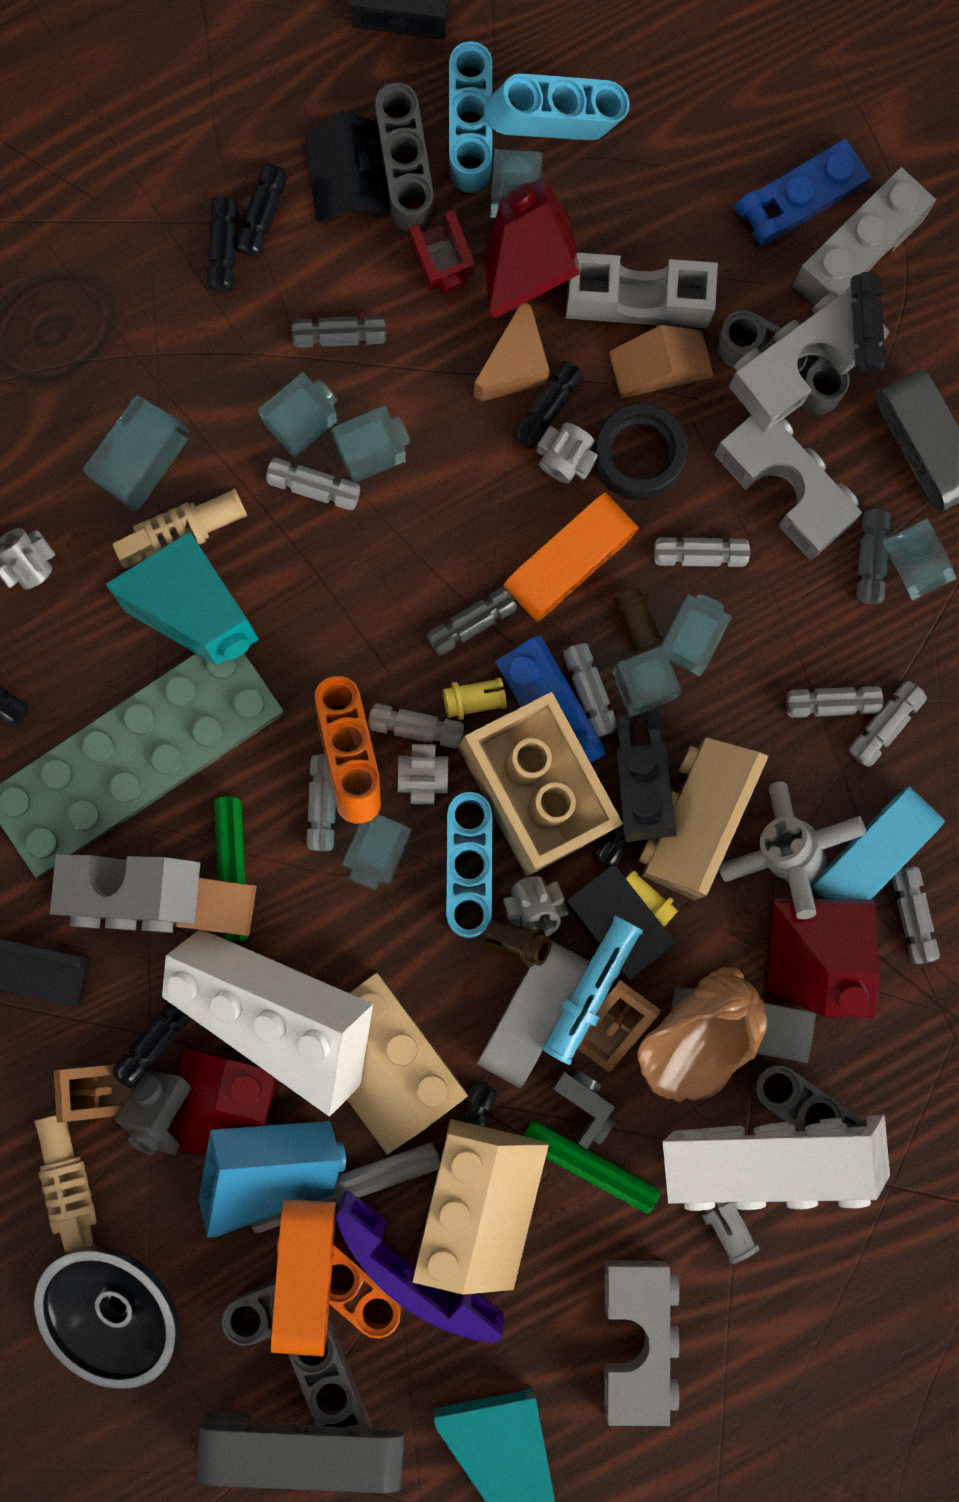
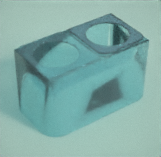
M136 394L82 470L94 485L135 513L144 504L189 439L175 429L177 428L188 435L190 433L184 422Z

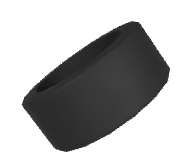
M634 403L620 407L606 418L597 434L594 453L598 455L595 467L599 478L610 491L625 499L644 501L661 496L675 484L686 462L688 443L683 427L670 412L655 404ZM634 425L649 426L659 431L665 438L669 449L668 461L663 470L654 477L634 479L623 474L615 465L612 456V445L617 435L625 428Z

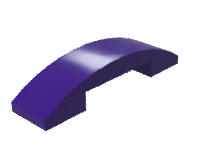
M348 1189L341 1196L335 1215L340 1232L357 1262L387 1295L412 1314L450 1333L496 1343L503 1336L504 1312L480 1293L464 1295L456 1293L452 1297L445 1290L412 1283L415 1267L382 1242L387 1220Z

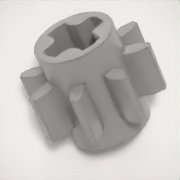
M564 423L560 431L549 426L537 445L538 449L536 451L543 455L539 466L548 475L566 484L571 482L574 475L585 480L596 463L598 456L593 451H590L595 440L586 431L571 423Z
M16 528L0 538V578L8 588H11L18 582L23 589H31L42 583L52 572V565L48 560L55 556V553L38 530H34L27 535L24 529Z
M412 744V756L399 755L398 792L411 793V804L434 805L435 793L448 792V756H435L436 747L434 744Z
M540 876L521 879L513 886L511 890L512 897L503 900L507 917L511 924L528 930L537 927L544 930L545 936L551 935L559 928L561 923L560 917L568 915V910L564 903L565 898L559 883L556 881L547 886L545 880Z

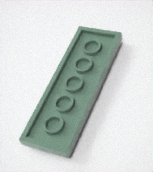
M194 654L0 784V825L34 877L40 879L54 870L56 854H78L283 716L285 712L245 654L233 660H226L218 666L198 654Z

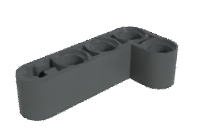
M276 1279L242 1292L231 1301L222 1318L223 1332L231 1342L236 1345L248 1346L271 1337ZM241 1306L253 1307L260 1315V1326L255 1330H243L235 1322V1310ZM328 1313L326 1338L328 1352L324 1357L312 1359L306 1355L288 1354L315 1425L330 1426V1424H335L334 1426L343 1427L341 1422L349 1417L347 1427L373 1428ZM333 1383L341 1386L347 1396L345 1403L337 1407H330L324 1404L319 1397V1390L324 1385Z
M234 1411L211 1412L204 1416L199 1425L196 1482L204 1485L363 1493L396 1492L402 1487L404 1433L384 1428L251 1423V1415Z

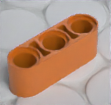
M605 492L508 578L503 587L538 622L621 549L636 534L639 527Z
M332 676L324 679L315 690V704L319 733L336 808L339 815L346 821L354 824L366 823L376 817L381 808L378 767L357 685L349 678ZM335 706H344V707H346V708L341 709V710H333V709H331V708H333V707H335ZM345 747L357 748L351 752L340 751V749ZM354 789L367 790L366 793L360 795L348 793Z
M297 1199L283 1200L271 1353L324 1357L328 1326L336 1202Z
M334 1237L332 1266L336 1264L347 1266L353 1272L354 1282L349 1288L343 1290L330 1287L329 1304L368 1337L380 1339L389 1336L396 1330L400 1322L402 1306L387 1295L368 1276L352 1252ZM279 1238L277 1241V1251L279 1247ZM376 1298L387 1301L393 1311L391 1318L380 1324L370 1321L364 1312L366 1303Z

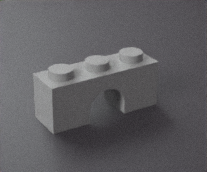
M901 167L802 265L792 286L813 306L833 291L838 296L842 295L850 289L852 276L862 272H869L888 251L892 253L924 221L937 199Z
M577 253L580 274L568 280L565 319L708 329L716 306L718 263L669 259L668 265L663 269L635 271L623 267L620 264L621 256Z
M851 288L840 296L835 291L829 293L811 309L814 313L812 317L801 325L796 319L791 321L774 335L773 340L776 342L763 353L758 348L753 349L734 365L737 372L729 388L764 432L803 405L812 390L799 373L797 361L800 358L808 355L821 356L827 359L841 376L855 366L854 350L859 348V344H854L851 304L856 302V298H851ZM883 324L885 340L890 332Z
M750 416L720 442L714 456L745 490L759 479L771 475L782 477L793 486L797 498L796 506L785 515L778 526L811 561L847 530L862 514L857 507L859 504L858 500L847 486L842 483L837 485L824 471L826 466L811 448L804 449L792 436L793 429L785 418L764 432L755 419Z
M56 854L50 915L69 916V926L100 929L101 919H106L105 928L136 931L137 921H142L143 931L173 933L174 923L195 924L200 862L166 857L127 856V860L93 855Z
M605 1260L604 1312L608 1319H626L636 1322L643 1328L645 1337L641 1352L633 1360L626 1363H604V1416L608 1426H670V1411L679 1410L678 1379H670V1358L679 1357L678 1326H670V1306H678L679 1278L678 1274H670V1266L665 1261Z

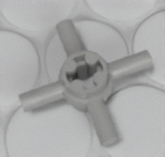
M775 782L768 787L775 820L771 821L763 829L760 837L761 850L723 862L719 870L723 880L728 882L769 868L776 876L783 878L789 883L797 918L809 919L816 915L810 884L819 879L827 865V856L823 849L866 835V829L861 817L857 816L815 831L808 823L794 817L787 783Z

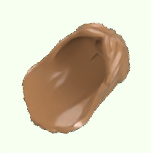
M719 968L700 980L698 987L694 989L693 993L682 1000L658 1028L648 1033L642 1040L638 1049L641 1074L645 1077L646 1082L650 1085V1089L656 1095L663 1096L666 1099H674L678 1102H682L685 1099L696 1101L698 1099L710 1098L723 1089L733 1072L749 1060L755 1058L767 1029L766 1007L756 988L744 980V975L739 968Z

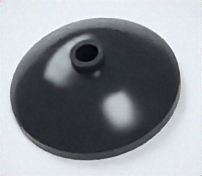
M84 1246L60 1255L48 1266L39 1279L34 1297L35 1317L39 1331L56 1358L79 1377L103 1387L128 1389L142 1386L154 1380L171 1362L179 1343L180 1323L173 1299L164 1284L139 1260L112 1248Z

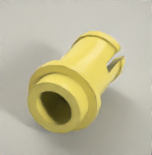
M499 677L495 678V680L459 686L457 682H452L451 688L443 689V701L447 717L457 716L458 721L464 720V715L499 708L506 709L505 690H501L503 687L502 679Z
M633 871L626 880L662 926L665 927L678 912L672 905L674 900L671 897L668 900L663 898L639 877L636 871Z

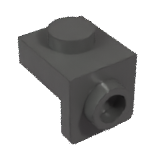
M145 1069L143 1077L134 1086L133 1091L115 1119L130 1135L128 1142L137 1150L148 1155H154L156 1151L176 1155L181 1145L169 1134L167 1129L190 1092L191 1086L181 1076Z
M576 1069L572 1077L561 1071L551 1088L592 1115L578 1135L576 1142L585 1149L590 1146L592 1141L600 1145L616 1122V1119L610 1116L615 1106L597 1095L602 1085L579 1069Z

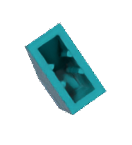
M190 532L106 584L125 613L217 666L226 660L240 657L248 650L251 644L259 640L242 610Z
M534 1388L434 1408L436 1430L485 1502H555Z

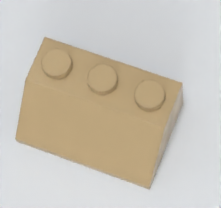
M552 692L465 735L458 745L464 761L481 793L491 805L492 813L526 877L575 852L623 824Z
M707 737L700 743L698 748L690 745L678 770L679 773L686 775L678 793L672 791L677 835L646 841L638 859V862L646 865L641 876L694 901L707 896L769 756L758 751Z
M376 973L349 993L372 1003L373 1009L361 1084L347 1101L388 1155L467 1098L468 1094L379 973Z
M450 1119L412 1283L462 1295L514 1290L549 1142Z

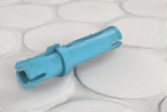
M616 915L614 916L610 928L592 957L570 999L565 998L560 1007L564 1011L546 1044L543 1045V1051L568 1065L571 1064L572 1057L589 1026H596L600 1017L596 1014L643 930Z

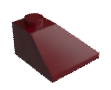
M544 176L532 183L518 185L508 196L500 201L483 256L489 311L494 319L580 274L571 219Z
M773 898L766 978L767 991L823 1017L875 1018L880 967L874 900L814 899L816 915L809 919H799L796 916L792 898Z
M183 1047L177 1076H181L191 1086V1090L167 1129L169 1134L181 1145L178 1151L206 1157L210 1130L269 1125L279 1080L253 1062Z

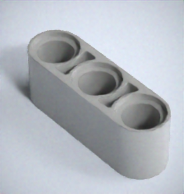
M551 940V951L545 963L541 966L534 965L528 968L476 1064L519 1089L522 1088L543 1051V1045L546 1044L564 1011L560 1007L565 998L570 999L590 963L589 960Z

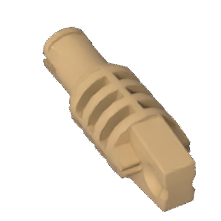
M233 489L200 505L195 506L193 502L190 504L186 502L177 508L170 509L164 514L161 513L152 519H147L133 526L135 533L113 543V548L121 565L124 568L139 564L188 532L192 534L199 545L203 544L209 538V532L247 517V513L236 489Z
M56 1115L35 1120L45 1164L40 1166L41 1171L38 1173L42 1182V1191L45 1195L46 1208H48L52 1233H60L65 1252L79 1247L94 1246L90 1225L97 1223L95 1208L92 1203V1195L85 1173L84 1161H81L80 1156L75 1157L68 1124L67 1122L57 1123Z

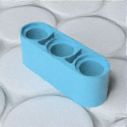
M473 41L463 42L456 46L449 60V175L456 188L468 193L483 189L490 181L492 170V128L486 121L484 114L485 103L492 95V58L485 46ZM471 67L479 70L481 74L476 77H466L460 71ZM472 112L478 114L481 119L474 123H468L461 120L460 116L464 113ZM472 157L481 161L482 164L477 168L468 169L461 166L459 162L464 158Z
M521 73L509 77L488 98L485 103L484 114L490 127L504 135L597 140L626 117L630 102L623 87L613 81ZM510 101H512L516 105L517 109L511 104Z
M907 786L865 827L866 835L853 839L825 868L824 873L810 886L823 899L871 900L939 830L945 820L910 786Z
M465 792L452 800L447 812L446 917L448 926L453 933L459 937L470 939L478 937L485 932L492 916V810L485 797L479 793ZM464 804H475L483 812L484 820L475 829H465L455 819L456 811ZM463 853H475L483 861V871L475 879H464L455 870V861ZM473 902L481 908L483 921L480 926L467 930L461 928L456 923L454 913L460 904Z

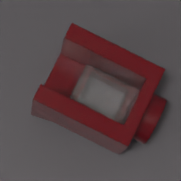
M455 211L445 214L444 224L421 232L418 224L409 227L408 243L414 252L428 290L431 291L440 287L442 294H447L465 287L469 283L467 277L474 273L475 262Z

